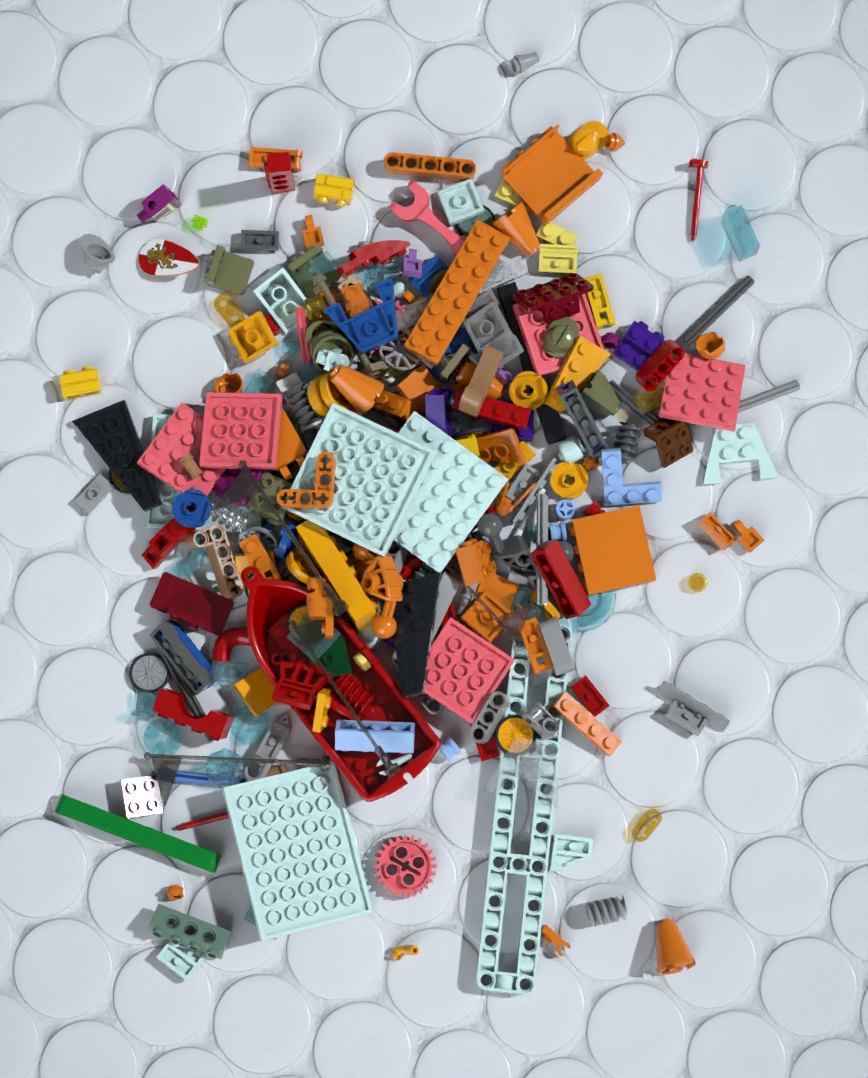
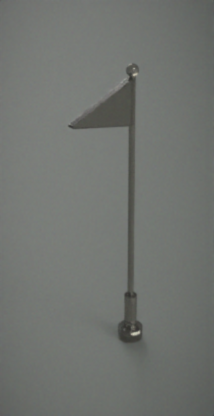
M241 460L239 466L243 468L218 502L215 509L261 493L323 585L322 589L334 605L332 608L336 616L343 614L349 609V606L345 601H340L330 585L325 583L246 466L247 462Z
M447 563L445 567L512 637L517 647H522L524 642L519 640L531 606L497 617L469 586H465L464 580Z
M344 611L334 614V625L345 613ZM290 620L289 626L295 630L375 747L374 751L386 767L384 770L386 776L390 778L401 770L397 762L393 764L382 747L377 745L314 653V649L325 637V634H322V622H325V620H313L296 626V621Z
M144 753L145 759L152 758L164 806L167 804L182 759L298 764V766L321 767V771L330 770V757L322 755V759L299 758L298 760Z

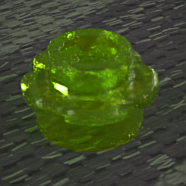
M194 215L193 220L191 219L190 221L193 222V227L203 230L204 227H208L207 223L209 220Z

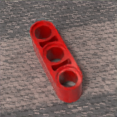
M671 339L664 341L637 371L635 380L646 391L655 390L683 359L684 350Z

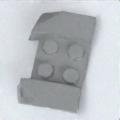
M492 289L487 290L475 299L460 325V328H466L478 351L477 354L469 356V359L476 365H478L486 345L505 352L500 366L524 352L518 338L512 334L498 307L499 302Z

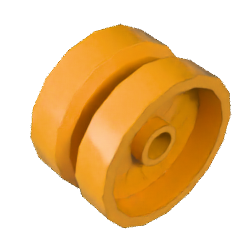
M329 372L312 379L307 387V396L312 408L317 414L325 418L332 403L347 410L352 407L330 381L331 375H329Z

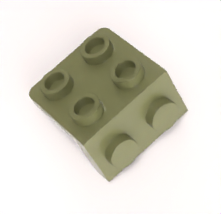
M319 244L309 246L302 256L294 257L289 261L290 264L288 265L289 272L310 299H314L322 293L319 286H314L313 284L315 276L323 274L327 278L325 283L328 288L340 280L337 271L325 257L323 249Z
M217 245L216 250H212L210 255L211 266L206 268L204 274L207 285L237 295H244L254 261L226 252L225 247Z
M263 473L247 503L250 514L258 519L263 517L274 526L281 525L284 527L287 522V510L278 504L276 497L279 491L290 489L293 483L270 473ZM287 494L285 497H282L283 501H285Z

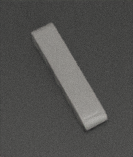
M444 570L441 572L442 578L439 583V598L436 604V618L432 641L461 582L460 578Z

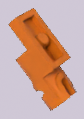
M308 578L307 590L312 591V593L307 594L306 612L310 620H325V622H322V634H325L326 639H334V597H326L328 596L326 579Z

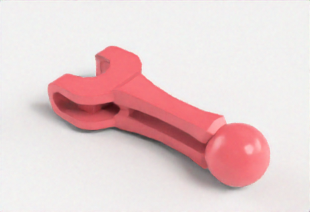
M411 180L408 183V188L415 196L413 204L409 207H403L397 202H392L389 208L404 222L419 220L435 229L451 245L452 253L456 257L468 236H459L441 223L429 208L430 197L428 192L414 180Z

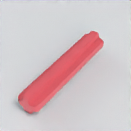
M295 308L302 362L311 363L313 360L309 353V344L305 339V333L308 328L305 308Z

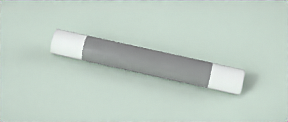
M544 488L538 489L535 494L536 499L528 507L513 536H522L537 509V495L545 494L546 492Z

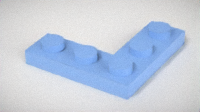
M621 449L601 450L604 506L662 502L660 481L623 484Z

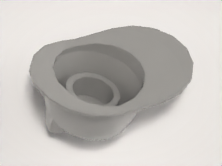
M85 234L80 238V244L84 250V262L87 266L93 268L96 273L100 274L102 270L108 267L109 263L115 261V256L107 243L100 237Z

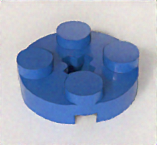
M187 489L174 498L172 512L175 520L180 525L188 528L202 527L210 517L211 504L202 491ZM194 504L196 510L189 512L186 508Z
M292 522L289 526L284 525L282 528V539L274 549V553L279 558L285 560L289 551L295 550L300 539L296 527L300 524Z

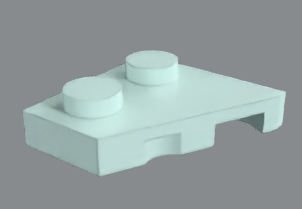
M555 833L550 871L590 859L594 838Z
M168 941L156 958L188 982L207 955L200 951H192L185 945H177Z

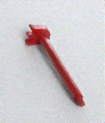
M694 158L689 161V167L697 168L690 234L692 236L691 241H695V236H697L704 169L708 168L709 164L706 160Z
M227 811L181 823V825L176 826V829L185 830L227 819L229 814Z

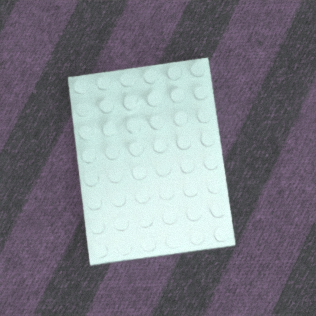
M333 761L222 788L260 942L373 913L336 765Z

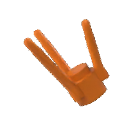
M507 481L501 489L493 508L494 511L502 516H507L508 512L513 513L516 506L532 491L536 484L533 483L512 505V500L506 496L509 482Z

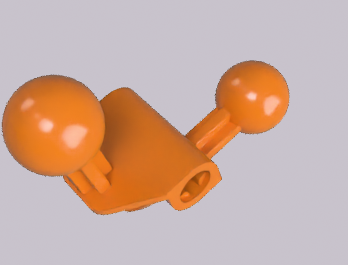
M354 543V556L363 562L372 561L364 571L362 579L363 589L371 595L386 600L382 614L376 616L372 622L373 633L382 639L390 638L397 629L393 613L396 602L403 599L401 592L403 578L397 573L398 570L395 567L392 556L386 555L383 557Z

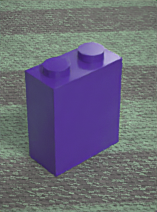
M432 389L425 395L426 420L448 436H451V389Z

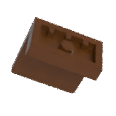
M662 418L643 429L644 436L656 443L660 464L663 468L693 452L689 428L686 422Z

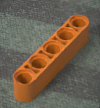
M390 152L384 158V168L391 174L461 181L473 179L476 174L475 163L468 159ZM390 160L397 161L395 166H389L387 163ZM412 161L416 163V166L408 168L406 164ZM431 163L435 166V168L432 170H427L425 166L426 164ZM451 165L454 169L451 172H447L443 168ZM465 167H470L473 171L466 174L462 170Z

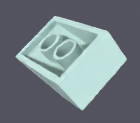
M279 264L249 286L259 302L286 335L297 327L295 308L304 307L306 319L316 312L286 270Z

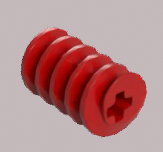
M351 673L343 674L336 680L331 689L338 688L336 692L338 695L344 693L342 696L343 700L350 698L348 704H355L353 708L355 711L361 709L360 715L372 703L374 694L367 696L368 689L361 691L363 684L355 685L358 679L355 678L351 681Z

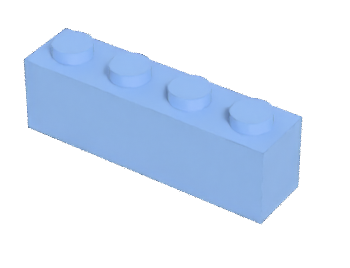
M360 720L336 721L335 750L382 753L399 752L402 754L414 752L415 723Z

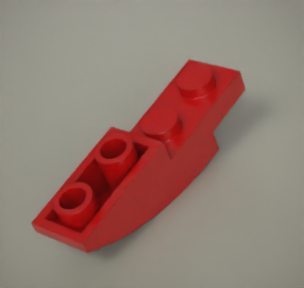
M387 240L362 246L352 251L348 255L351 261L342 265L336 271L339 277L345 274L348 277L357 272L356 268L359 266L365 268L371 263L374 266L380 263L384 266L392 261L391 257L395 255L400 257L407 253L406 249L411 244L409 241Z
M194 504L186 508L189 512L196 510ZM174 517L148 542L150 546L143 552V558L152 569H157L179 543L185 542L187 535L192 533L197 527H184Z

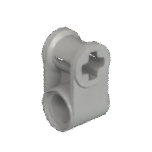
M535 702L533 708L522 715L523 720L544 739L553 738L559 730V722L539 702ZM545 725H550L553 731H547Z

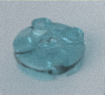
M247 705L237 709L232 715L234 716L231 725L233 736L239 742L245 744L258 743L264 739L269 726L267 715L263 712L255 718ZM246 720L254 721V728L252 730L244 728Z
M159 718L149 723L143 737L147 750L158 757H169L175 754L182 746L183 739L180 727L172 720ZM162 732L164 735L168 734L169 737L165 743L158 741Z
M223 748L221 751L213 753L207 759L205 764L206 777L216 787L236 785L243 778V760L237 753L228 748ZM221 766H229V771L226 772L224 770L221 772Z

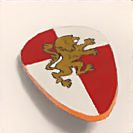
M153 239L147 242L142 247L138 260L140 268L152 276L181 275L197 269L200 265L197 257L189 250L163 239Z

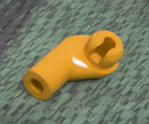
M415 945L394 947L391 957L395 960H401L402 954L417 955L419 948Z

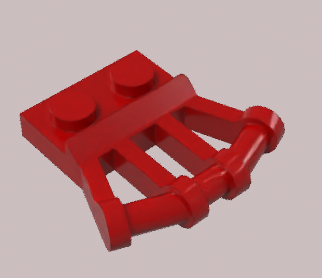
M280 660V679L273 692L272 701L310 710L317 691L332 680L333 674L325 672L314 663L310 665L302 660L296 662ZM294 669L291 678H285V670ZM300 672H308L304 682L297 681ZM315 674L320 677L313 685H310Z

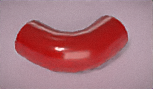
M232 627L222 632L214 642L210 662L230 664V655L234 647L240 645L251 646L247 627Z

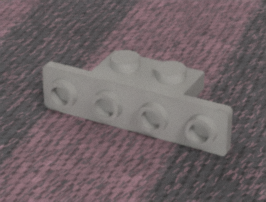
M552 457L542 473L527 463L524 464L508 489L506 496L515 502L533 483L536 486L519 503L520 507L510 522L513 524L517 521L521 522L526 514L524 509L527 505L531 506L536 499V496H534L537 489L541 490L545 485L546 475L548 473L552 474L556 468V458Z
M663 681L657 691L673 702L665 716L697 736L700 735L706 723L721 732H724L730 723V720L724 715L710 709L706 704L697 701L691 695L684 693L671 683Z

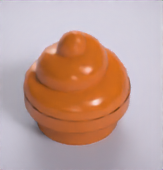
M613 132L606 136L605 147L610 151L615 152L625 145V141L618 133Z

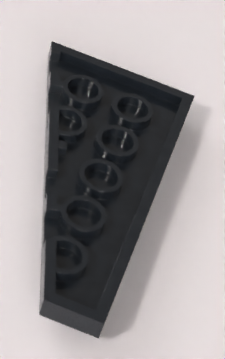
M125 400L72 421L145 512L163 505L153 475L137 464L144 450Z
M441 573L403 581L401 591L403 599L396 602L393 618L396 621L397 629L393 638L404 698L423 695L425 692L428 672L427 664L431 652L430 644L433 638L436 604L439 598V583L442 578Z

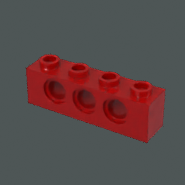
M289 152L266 155L267 161H263L268 188H272L273 193L295 191Z

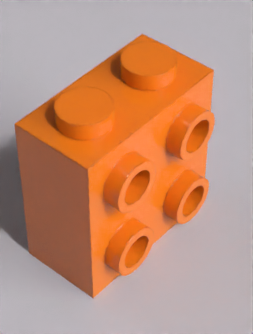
M479 536L467 539L468 541L462 542L461 546L455 549L465 586L485 582L496 575V564L492 561L490 554L491 546L486 538L479 539Z

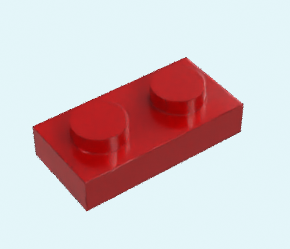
M586 675L570 687L594 717L610 706Z

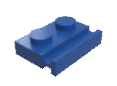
M435 255L422 267L421 278L410 277L408 281L428 300L431 298L429 286L432 278L438 272L448 270L449 267Z

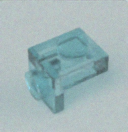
M328 250L313 260L311 258L308 259L310 265L307 268L312 276L320 274L325 276L338 268Z
M529 589L516 592L511 605V609L525 621L537 618L541 613V610L529 601L531 594Z
M139 690L136 709L132 711L131 715L137 716V719L142 721H148V719L155 717L156 712L152 711L158 693Z

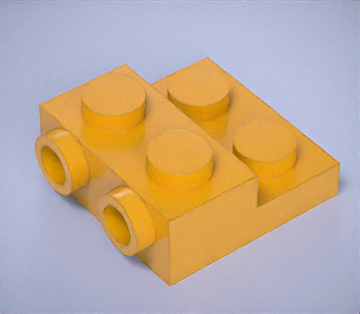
M261 311L256 312L228 329L229 339L234 346L236 345L240 360L248 364L261 358L267 351L279 345Z

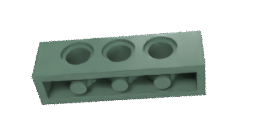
M158 904L149 925V932L155 937H164L174 944L185 945L192 951L206 953L207 956L214 959H222L232 932L161 904ZM172 924L175 928H168L167 925ZM191 931L193 935H187L185 932ZM209 938L212 942H205L203 939Z

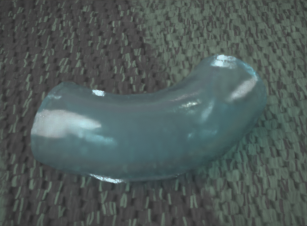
M196 536L195 541L199 544V538ZM205 547L196 550L189 548L186 558L176 563L182 579L186 580L200 571L207 558Z
M597 593V601L594 608L588 612H583L577 617V631L594 630L606 623L614 612L616 593Z

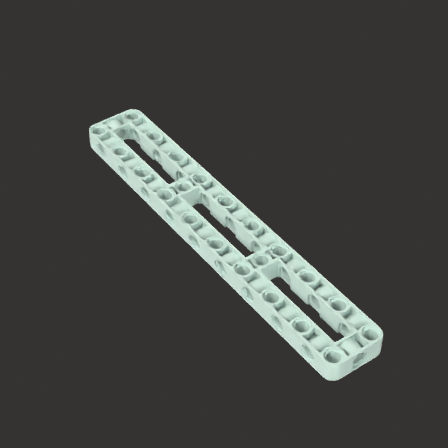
M518 623L515 625L513 632L511 657L515 661L509 670L507 696L510 699V705L516 702L521 706V710L514 713L510 710L509 705L504 718L510 715L522 716L525 713L530 659L522 636L518 633ZM560 624L561 630L567 634L565 641L570 653L572 632L568 626ZM517 664L523 665L525 671L522 674H517L514 671V667ZM553 669L548 671L544 705L547 711L562 692L566 691L568 672L564 673L561 678H555L552 674ZM561 714L554 717L559 722L557 733L551 739L536 738L534 743L536 751L534 753L527 752L523 755L512 756L501 750L476 977L478 986L484 990L529 994L535 988L563 716ZM545 725L547 731H553L550 725ZM547 745L555 748L553 755L549 756L545 753L544 748ZM520 757L539 759L529 855L510 853ZM505 779L510 780L513 784L509 790L502 788L501 783ZM542 784L550 785L551 792L549 794L541 792L540 787ZM500 818L507 819L509 824L507 828L501 829L498 827L497 822ZM543 822L546 824L547 831L545 833L537 831L536 825ZM496 857L503 858L504 866L501 868L495 867L493 860ZM515 859L523 861L524 866L521 870L514 869L513 861ZM535 861L543 864L541 872H535L532 869V864ZM507 874L526 875L527 878L516 973L497 971ZM490 897H499V906L492 907L489 904ZM531 900L538 902L539 908L537 911L529 910L528 903ZM493 935L496 938L495 945L487 946L485 943L486 936ZM527 939H531L535 943V947L531 951L524 948V942ZM484 974H488L492 978V982L488 986H484L481 983L480 979ZM522 979H528L531 982L528 990L520 988V981Z

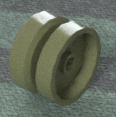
M334 328L321 330L312 337L309 344V353L313 363L323 374L329 371L324 370L325 365L316 362L318 352L323 351V349H341V354H345L349 358V368L354 360V351L351 343L340 330Z

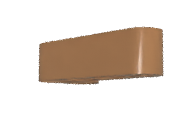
M486 345L470 383L463 392L458 410L477 417L505 352Z
M214 525L188 534L185 540L188 548L192 550L206 548L221 595L228 599L241 596L244 588L225 529L220 525ZM212 531L215 532L216 538H213ZM196 536L199 538V544L195 541ZM218 549L222 552L221 557L218 555ZM224 567L228 570L227 575L224 573Z

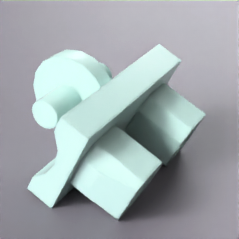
M338 348L333 350L323 349V351L318 352L316 359L317 363L325 365L324 370L330 371L335 365L342 364L348 367L350 364L347 355L341 354L342 350Z

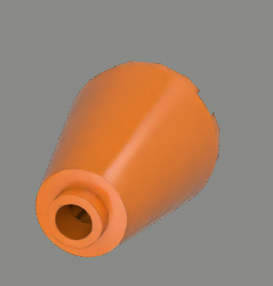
M522 202L491 223L496 230L511 238L509 242L524 255L529 254V256H532L539 251V240Z
M470 359L468 362L464 360L453 377L456 380L455 383H450V387L464 391L466 386L469 385L477 365ZM495 377L486 397L500 400L505 392L502 390L504 386Z
M342 364L335 365L329 372V375H331L330 381L360 414L366 413L375 404L373 400L376 395H381L384 384L379 380Z
M670 918L660 920L659 924L656 925L658 974L669 975L681 972V969L685 968V966L687 970L694 967L696 961L675 921H671Z

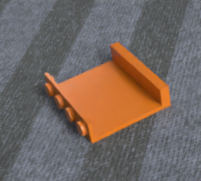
M558 124L554 128L551 126L543 132L544 136L542 138L534 139L529 144V149L526 151L524 149L516 155V160L513 162L508 161L502 167L503 171L500 175L545 226L596 184L603 175L599 168L594 172L558 133Z
M640 505L571 521L572 525H569L570 535L575 538L576 543L573 544L574 554L579 556L580 562L577 563L579 574H583L584 581H581V585L584 591L587 592V596L656 581Z

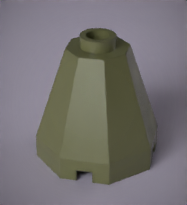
M597 370L579 393L587 408L607 417L609 415L614 416L620 409L618 406L620 401L606 376L600 370Z

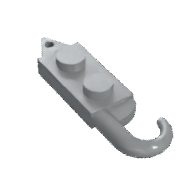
M285 715L276 722H272L255 754L256 763L262 767L256 777H250L248 775V767L244 768L243 776L248 782L265 778L290 733L288 715Z

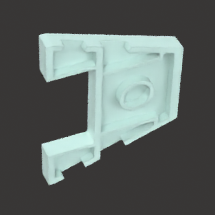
M754 423L736 424L734 432L715 428L703 485L721 483L719 464L758 461L760 480L778 478V474Z

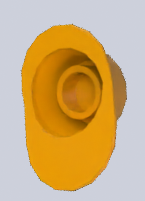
M589 121L569 137L568 143L583 160L588 159L605 146L608 130L600 122Z

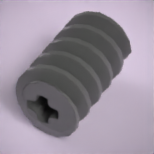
M306 383L292 387L285 394L286 398H291L288 402L290 405H294L292 410L297 412L295 417L301 418L298 422L299 425H310L323 418L322 416L315 415L316 412L309 403L308 396H306L307 389L302 388Z
M619 422L621 426H618L617 430L621 433H616L615 437L618 440L613 442L616 447L612 449L620 448L622 464H628L627 461L634 460L629 454L636 453L631 447L638 445L633 440L640 438L635 432H641L642 429L634 424Z

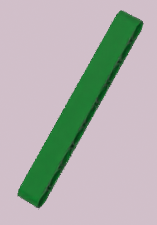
M63 794L60 795L54 811L60 815L212 873L216 872L222 857L218 853Z

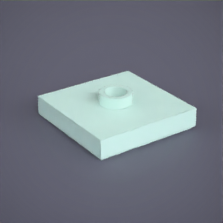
M472 178L437 191L450 226L485 213Z

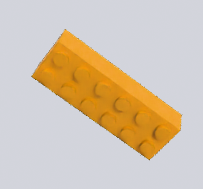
M309 520L298 525L296 529L300 540L357 630L360 632L372 625L374 618L379 613L378 606L372 597L368 598L369 595L363 589L362 581L359 582L355 569L347 562L348 559L344 552L339 550L338 543L333 535H330L327 529Z

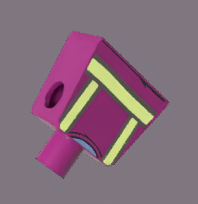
M163 184L141 202L144 209L137 214V217L143 224L150 218L159 221L182 204L174 192Z

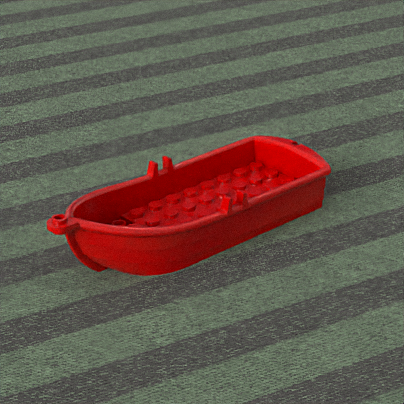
M249 566L241 572V580L249 589L246 611L249 642L259 666L276 688L280 679V660L285 662L302 660L304 663L310 664L306 644L298 643L289 636L286 630V618L291 609L299 604L306 603L307 594L312 593V591H308L306 587L296 583L277 579H265L257 568ZM253 573L254 578L248 579L247 575ZM334 607V637L344 635L352 668L350 680L358 679L355 685L363 684L361 691L368 689L367 696L374 694L372 703L360 714L364 716L363 721L415 723L414 752L410 753L413 756V760L395 767L393 770L394 775L392 776L381 775L379 772L386 771L390 766L387 764L379 767L376 766L383 756L387 755L388 759L394 760L409 753L335 750L336 721L346 719L328 709L327 727L320 733L314 732L312 730L317 701L314 699L310 710L294 706L290 707L360 797L366 802H373L407 785L408 782L404 779V774L409 773L413 779L416 778L434 758L441 747V741L409 699L403 697L402 690L373 655L369 647L365 645L344 616ZM325 634L318 641L326 640ZM358 652L367 659L371 666L367 671H363L353 659V656ZM294 669L285 670V678L290 679ZM300 672L297 681L304 682L308 672ZM339 677L332 678L328 684H325L320 689H331ZM312 678L310 685L315 683L314 678ZM338 688L331 689L330 694L334 695L336 700L354 710L355 704H348L350 698L343 700L342 696L344 693L338 695L336 693Z

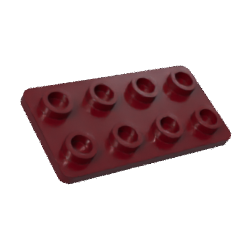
M570 273L560 279H552L550 282L536 284L529 289L518 290L517 293L511 296L512 300L527 311L542 308L543 321L550 323L580 313L579 295L593 291L594 286L580 275Z
M164 572L151 599L150 607L170 615L169 619L179 623L180 620L186 622L189 628L194 630L200 628L218 636L223 630L234 603L231 599Z

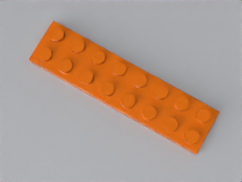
M480 220L476 221L404 344V348L436 366L438 365L511 239L509 236Z

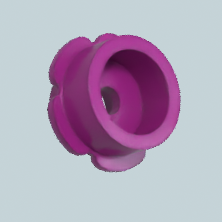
M607 332L601 339L603 346L610 349L616 348L620 342V339L613 332Z

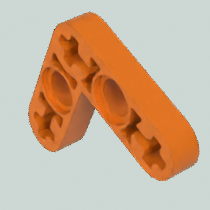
M321 452L316 460L315 490H281L276 497L278 504L285 508L326 509L331 507L334 501L335 457L329 452ZM326 456L331 460L330 462H327V469L331 470L330 472L321 471V469L325 470V464L322 462V460H324ZM323 475L330 477V482L327 485H321L320 483ZM287 494V496L296 499V504L294 500H287V503L285 504V501L282 500V497H285ZM303 494H309L310 501L307 504L300 502V497ZM314 494H316V498H323V495H325L329 499L323 504V502L314 499Z

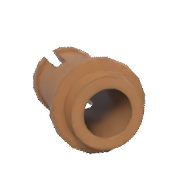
M187 454L180 460L181 466L186 468L193 480L203 473L194 461V456Z
M280 763L279 766L270 768L266 777L289 772L287 764Z

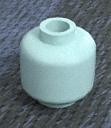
M570 436L558 444L559 450L557 454L561 461L565 460L567 463L572 464L584 457L586 447L580 437Z

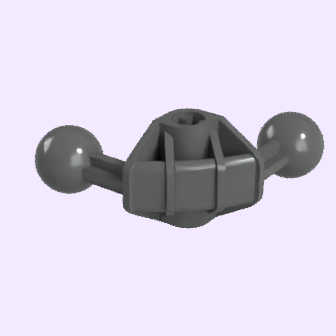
M491 513L483 515L478 521V531L482 536L489 538L495 558L501 560L507 566L510 565L521 571L536 573V563L530 554L525 539L522 536L516 535L502 542L499 535L502 530L500 518ZM558 541L570 563L575 553L573 546L567 541Z

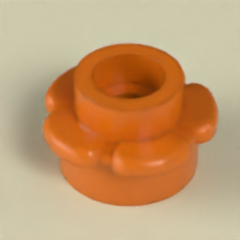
M281 363L275 373V377L281 380L289 376L291 372L288 369L289 365Z
M591 456L586 457L582 464L587 472L600 466L599 458L592 459Z
M177 884L168 887L165 895H168V899L171 901L184 897V888Z

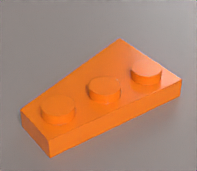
M361 283L341 288L348 319L374 307Z
M514 427L476 437L480 453L479 458L484 462L495 461L506 464L509 462L521 465L526 463Z

